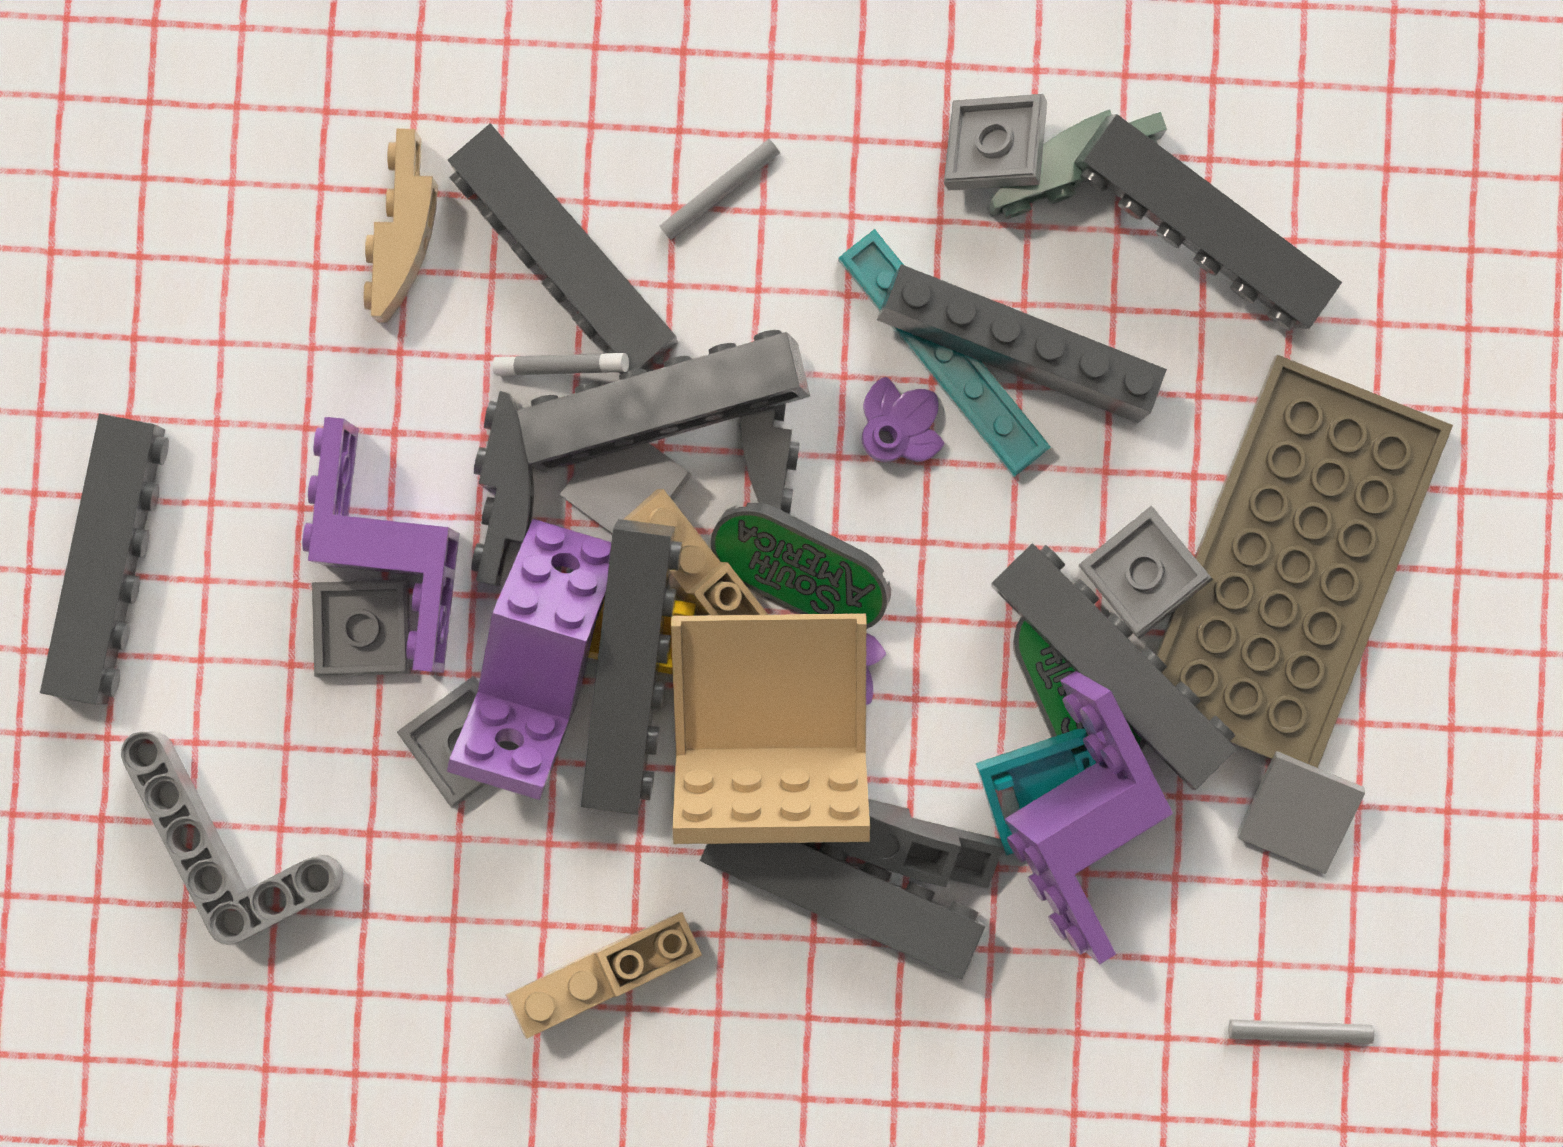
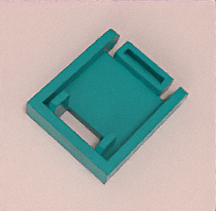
M1076 729L975 763L996 831L1006 856L1014 853L1007 841V837L1012 835V832L1007 823H1005L995 789L1000 791L1013 787L1020 810L1088 767L1096 764L1086 746L1078 747L1084 745L1083 738L1087 737L1085 729Z

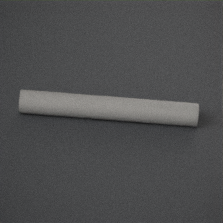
M770 139L766 140L659 225L665 235L672 240L778 156L780 151Z
M1230 1019L1228 1026L1230 1039L1373 1044L1374 1027L1367 1024Z

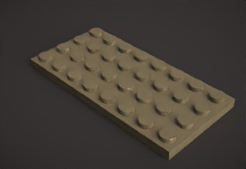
M1278 354L1273 358L1195 554L1197 561L1213 580L1172 612L1156 655L1167 666L1162 674L1174 686L1180 681L1187 685L1201 700L1196 708L1208 720L1217 716L1235 734V737L1230 741L1232 744L1271 760L1277 751L1318 768L1453 425Z

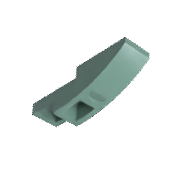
M1109 109L1084 119L1043 144L1040 185L1000 187L988 207L991 217L1003 213L1005 219H1010L1029 212L1032 209L1030 203L1048 198L1049 204H1053L1076 194L1074 188L1079 187L1083 181L1080 177L1082 170L1074 164V161L1105 117L1112 115L1111 110ZM1161 112L1129 122L1156 143L1167 130Z

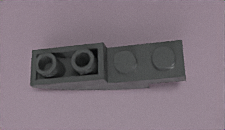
M499 391L497 402L490 401L484 421V428L490 429L487 448L479 447L474 464V474L480 475L478 484L485 488L496 490L495 498L487 497L482 514V524L488 525L485 543L476 544L471 564V570L478 572L476 581L499 587L510 541L523 543L533 520L534 504L533 467L527 461L517 414L518 408L514 398L509 393Z
M786 404L740 416V430L744 459L757 501L790 514L793 489L784 488L787 469L796 471L800 443L791 441L792 430L774 427L775 420L784 422Z
M868 799L870 842H824L875 866L943 887H947L950 879L988 888L1003 851V845L999 838L911 818L909 808Z

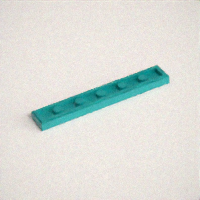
M873 229L839 256L838 261L880 312L892 278L903 263L876 229ZM891 326L1013 478L1051 448L982 361Z

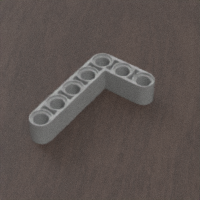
M140 731L131 734L125 739L121 747L122 762L208 932L214 940L226 945L239 943L327 898L339 889L343 881L342 867L336 859L328 855H318L305 859L246 889L171 740L165 734L157 731ZM146 739L152 741L157 748V757L150 766L142 763L138 756V748ZM167 781L173 783L179 792L178 801L172 808L165 806L159 796L160 788ZM187 824L195 826L201 836L200 843L194 850L185 847L181 841V831ZM314 864L321 865L328 872L329 883L324 890H317L308 882V871ZM208 866L216 868L222 876V885L216 892L208 890L202 882V874ZM270 887H278L285 893L287 899L286 906L281 912L271 910L266 904L265 897ZM228 909H235L243 917L244 926L239 934L229 932L224 926V914Z

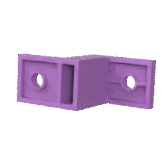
M324 417L323 428H317L314 436L313 452L314 456L320 457L318 476L312 475L309 481L308 503L314 504L312 523H306L304 527L302 549L305 552H309L308 561L324 566L423 576V582L415 583L412 611L419 612L417 631H410L408 635L406 657L409 660H414L413 670L444 673L460 533L443 526L350 517L349 510L359 428L343 418Z
M532 520L492 612L478 692L449 758L447 772L534 799H541L579 700L595 624L605 600L611 542L540 520ZM564 566L573 571L571 573H562L557 571L555 567ZM511 741L519 747L516 750H506L497 743Z
M1075 671L1060 680L1067 693V696L1063 698V703L1076 723L1081 722L1088 736L1083 738V742L1097 763L1005 818V821L1012 832V835L1007 837V841L1016 857L1021 862L1026 860L1033 874L1027 877L1038 898L1041 901L1047 899L1054 913L1050 914L1048 919L1058 936L1062 940L1068 938L1079 955L1086 952L1096 962L1101 964L1116 955L1075 874L1171 816L1173 812L1112 692Z

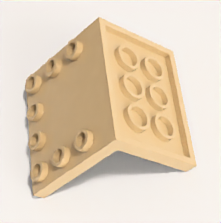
M866 613L672 616L671 636L676 743L673 844L870 842L866 765Z

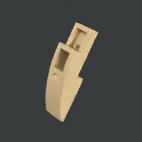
M396 128V142H389L388 169L395 171L394 189H387L386 214L387 217H393V222H374V235L366 236V262L373 263L372 282L366 281L364 284L365 310H371V317L378 323H387L412 287L424 261L436 215L438 184L433 176H420L421 137L416 129Z
M664 489L655 490L623 519L675 526L674 541L682 542V553L679 570H670L669 585L671 588L677 589L676 594L684 602L696 604V616L768 615L728 562H720Z
M680 912L557 968L545 976L505 994L524 1037L528 1039L612 997L620 996L702 956L683 912Z

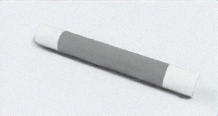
M626 353L495 357L492 363L493 373L496 376L627 372L629 367V359Z

